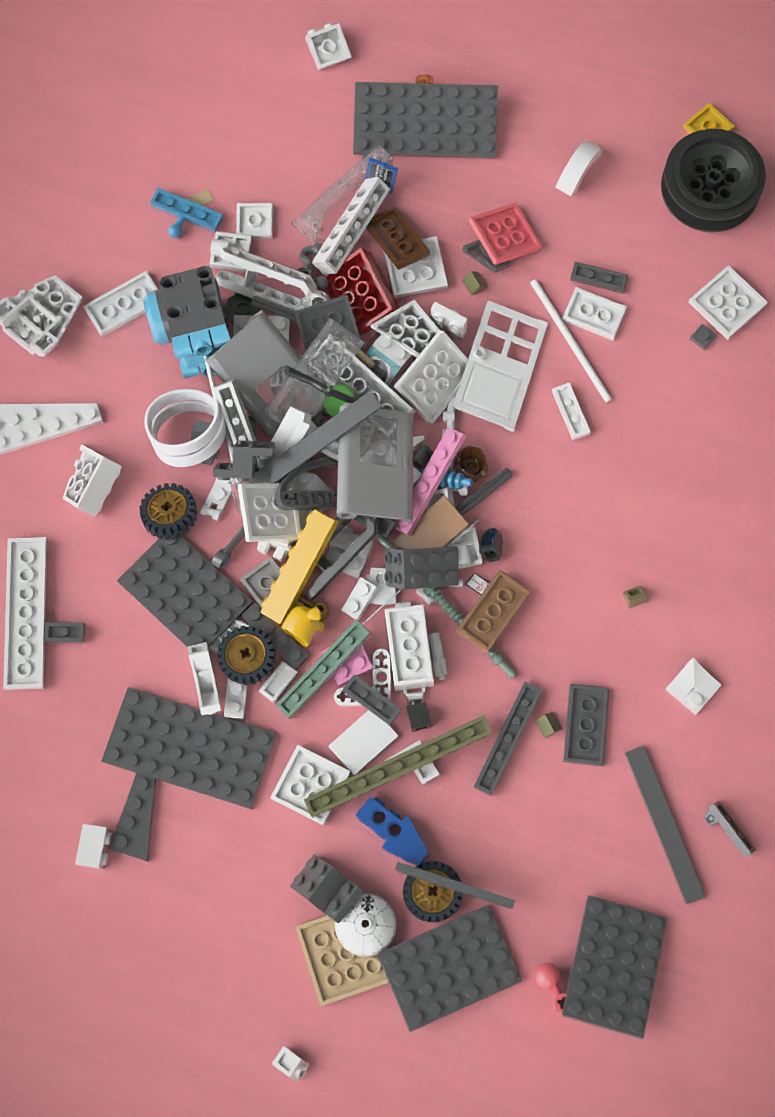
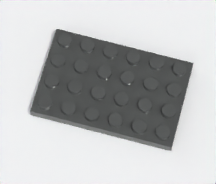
M177 534L176 539H173L172 536H170L169 540H165L164 536L162 539H158L117 580L126 591L187 648L188 646L207 642L208 647L212 646L218 637L253 604L243 592L182 536L180 537L179 534Z
M588 895L561 1017L637 1039H644L667 917Z
M489 905L377 953L409 1032L522 982Z

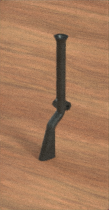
M288 365L284 369L286 375L315 387L323 392L325 396H332L346 403H354L358 400L328 387Z

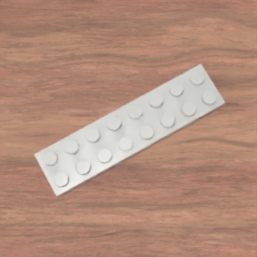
M46 537L8 538L4 690L44 689L47 576Z

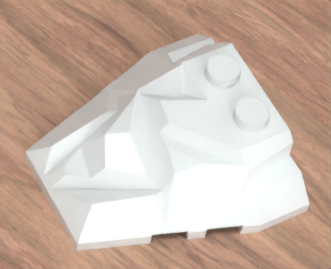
M56 275L35 284V288L26 292L23 289L19 291V295L10 299L6 297L0 301V325L3 331L32 355L37 354L44 357L57 346L82 301V296Z

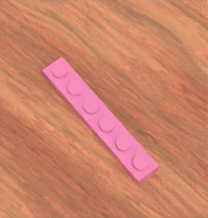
M449 427L447 428L413 489L412 523L397 519L396 530L408 536L412 535L466 438L464 434Z

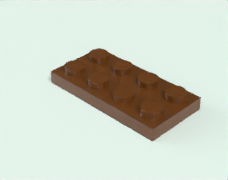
M396 206L373 216L366 226L397 270L430 256L429 248Z

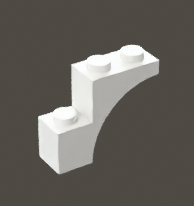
M207 642L188 646V655L195 679L201 715L214 714L217 711H221L219 690Z

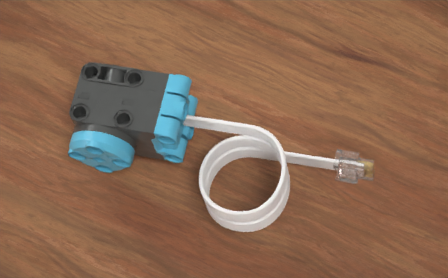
M201 266L162 277L159 281L160 289L147 292L143 301L154 342L161 345L172 343L175 357L180 359V367L184 379L201 375V369L202 374L209 377L213 394L212 397L205 392L195 389H179L159 396L148 407L145 414V429L153 448L163 462L175 467L196 465L210 458L222 445L225 435L233 463V444L230 432L214 391L216 386L214 375L216 373L205 361L207 357L213 355L231 339L217 279L214 278L213 271L209 266ZM185 412H203L214 416L209 428L192 441L178 445H168L157 440L160 427L165 421L175 415ZM236 478V480L229 481L236 508L242 514L238 486L248 483L247 481H238Z

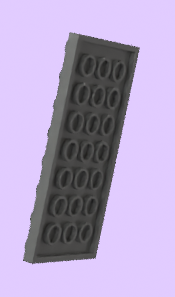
M355 82L353 155L496 159L498 85Z
M128 687L101 762L252 809L276 738V733L216 714L201 715L200 709Z

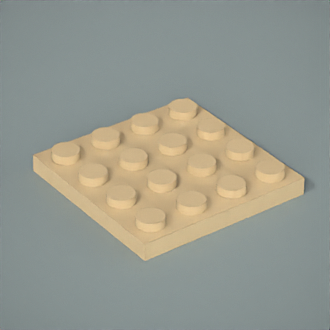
M325 916L295 927L320 1006L389 983L377 954L360 956L348 951L339 941L335 930V921L330 917ZM363 920L361 923L362 927L367 928L369 921Z

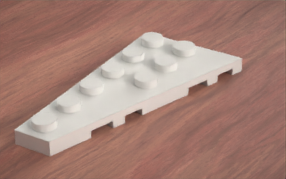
M97 403L0 404V455L103 423Z

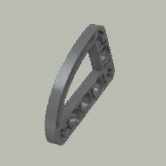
M324 457L312 460L294 469L281 481L277 488V506L282 510H337V504L333 500V497L337 496V491H289L288 487L296 477L315 469L338 466V461L331 457ZM300 496H303V497L306 498V500H307V504H306V505H303V504L300 502V500H299V497H300ZM317 496L322 497V499L324 500L323 505H320L317 502ZM285 497V500L293 499V501L287 503L286 501H283V498Z

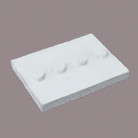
M439 330L394 387L428 424H433L448 406L451 399L456 396L468 358L444 331Z

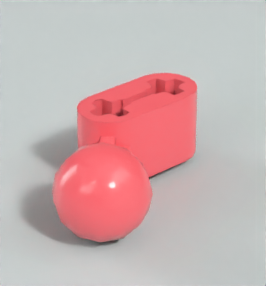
M543 963L535 971V981L539 987L549 991L552 996V1007L562 1013L563 1006L560 1009V1004L557 1003V1000H561L562 997L565 1000L566 994L563 993L559 985L560 971L552 963Z

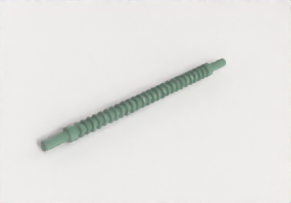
M380 536L377 539L385 548H395L386 538ZM436 587L423 588V591H427V595H431V599H435V603H439V607H443V611H447L446 615L450 614V619L454 618V623L457 622L459 627L464 620L463 614H459V610H455V606H451V602H447V598H443L444 594H440V590H436ZM492 647L488 652V658H492V662L495 665H499L512 679L517 673L504 660V656L501 653L498 654V650H494Z

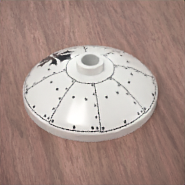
M364 893L358 897L339 924L335 922V930L339 941L348 951L360 956H371L382 952L392 942L396 932V918L391 906L384 899L374 894ZM363 920L369 921L367 928L362 927L361 923Z

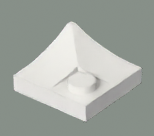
M692 658L665 690L696 715L720 688L721 684Z

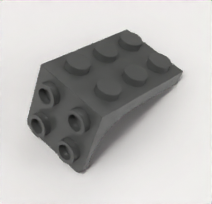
M458 547L385 549L384 562L386 572L384 580L388 587L406 590L459 585Z

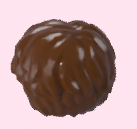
M467 446L457 453L454 461L457 473L464 474L465 478L473 479V483L477 482L480 477L486 476L488 464L486 456L480 448Z

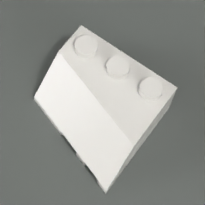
M415 300L371 325V328L416 358L439 331V328Z
M81 444L80 451H82L80 460L77 459L75 461L76 471L69 478L63 499L76 508L96 517L103 507L106 496L110 494L115 479L119 477L122 466Z

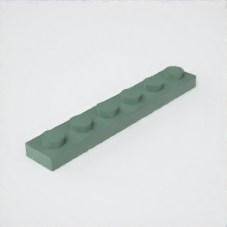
M355 620L279 700L276 706L291 719L361 646L371 633L358 620Z

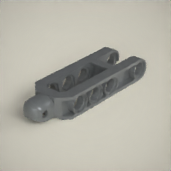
M357 515L362 516L367 521V530L358 539L353 540L354 543L346 552L340 554L341 557L333 565L321 555L317 566L323 573L313 582L314 585L307 593L303 594L309 601L317 598L379 533V517ZM335 518L339 523L328 544L352 519Z

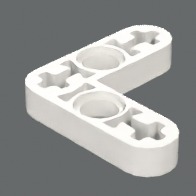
M378 649L373 653L372 688L380 693V687L388 685V688L384 687V695H388L386 698L390 700V654L385 649ZM379 654L387 657V659L383 660V667L388 666V669H375L376 666L380 667L379 659H376V657H379ZM384 672L387 675V680L379 682L376 679V675ZM343 688L336 690L334 699L337 705L342 707L362 706L357 701L351 702V698H346L345 702H341V699L337 697L341 696Z

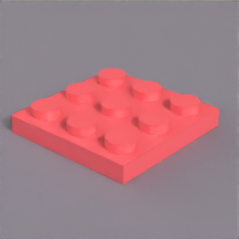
M517 203L470 217L469 219L470 225L494 265L539 251L542 247Z

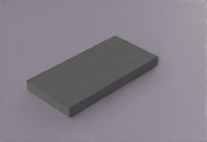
M570 684L563 762L603 767L609 688Z

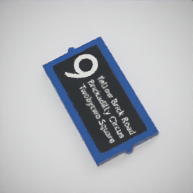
M370 157L366 179L380 177L390 188L389 192L393 193L398 168Z

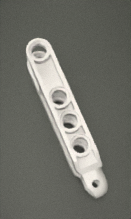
M225 246L222 248L221 258L232 262L235 266L246 269L245 278L228 271H219L216 279L218 285L250 298L257 296L292 310L302 309L330 300L325 292L317 290V286L310 275L235 247ZM258 272L267 275V278L272 277L283 281L286 285L291 284L299 287L306 296L300 299L256 282Z

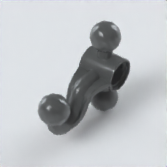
M323 244L309 245L304 247L299 255L300 260L306 267L299 268L297 271L310 275L317 289L323 291L328 287V280L324 276L313 278L314 264L307 257L308 253H313L316 256Z

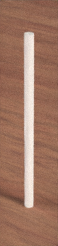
M537 279L533 280L530 284L604 401L606 403L610 402L612 398Z

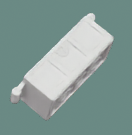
M411 601L395 603V608L385 609L395 691L403 690L408 701L423 699L426 687H434L424 604L412 606ZM422 688V692L407 693V690Z

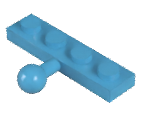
M157 188L150 201L152 207L178 217L176 223L170 225L168 233L172 238H179L182 235V226L185 220L216 232L223 219V214L160 188Z

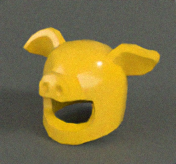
M297 601L287 614L281 629L301 645L308 647L316 630L323 632L324 623L320 622L321 612L317 607L311 609Z

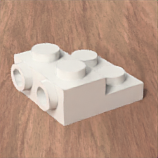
M329 23L324 26V29L319 31L318 29H313L306 35V42L318 70L351 59V54L339 23L335 25L334 23Z
M345 527L331 541L326 559L333 565L341 557L340 554L346 552L354 543L353 540L358 539L360 536L354 534L353 529ZM372 540L349 563L342 573L359 579L372 550Z

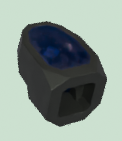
M496 528L486 530L481 536L479 553L484 560L489 562L499 561L503 553L502 534Z

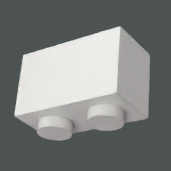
M83 824L76 865L103 869V865H106L108 860L106 848L107 845H110L112 833H109L110 829Z

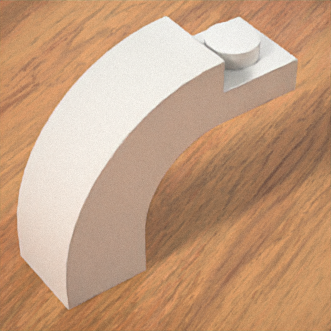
M583 141L566 165L556 188L572 196L578 190L589 167L602 155L603 149L594 142Z

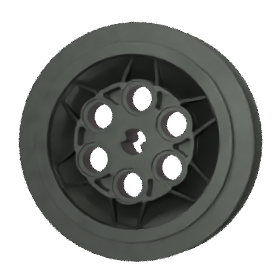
M703 129L690 133L676 143L668 155L661 178V193L664 203L677 220L695 230L722 232L735 228L751 216L762 195L766 182L764 162L757 149L747 139L734 132L723 129Z

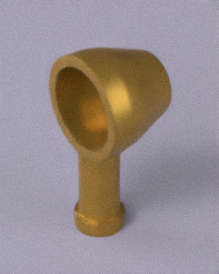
M301 593L298 601L303 603V605L311 609L314 607L324 608L323 612H321L320 621H324L329 617L330 608L326 603H314Z

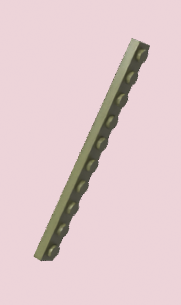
M483 715L303 800L311 817H317L493 734Z

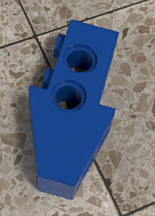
M369 797L355 817L386 841L382 846L384 851L412 865L419 866L428 856V851L410 818L406 815L401 821V816L392 809L389 812L384 808L385 803L377 797L375 799ZM377 813H383L386 819L382 823H377L374 820V816ZM398 825L401 828V833L396 836L392 835L390 828Z

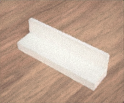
M290 406L271 442H276L274 454L269 456V459H263L265 466L302 440L310 426L311 414Z

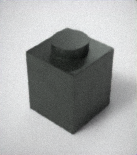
M421 700L410 702L406 709L411 731L431 728L426 702H421Z

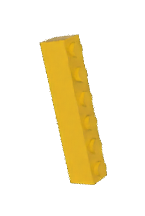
M314 510L308 515L306 519L308 523L305 529L299 532L297 536L299 540L296 546L290 549L287 563L281 566L278 580L273 582L269 597H266L262 602L261 607L263 608L260 613L279 624H283L287 614L298 601L339 523L338 520L320 510Z

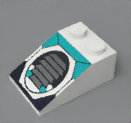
M382 334L366 353L375 362V366L370 369L390 388L413 362L412 354Z

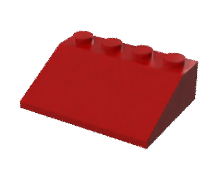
M360 248L347 257L336 274L322 275L328 280V287L325 289V292L330 299L347 294L359 335L373 330L371 328L373 323L400 308L372 253L366 249Z

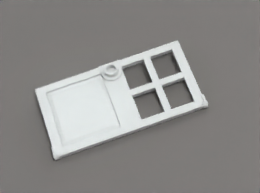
M487 301L452 408L514 432L548 322L541 319L537 320L494 302ZM491 311L512 318L508 333L487 325ZM518 321L538 329L534 343L513 336ZM484 332L505 339L501 354L480 346ZM511 342L532 350L528 364L506 357Z

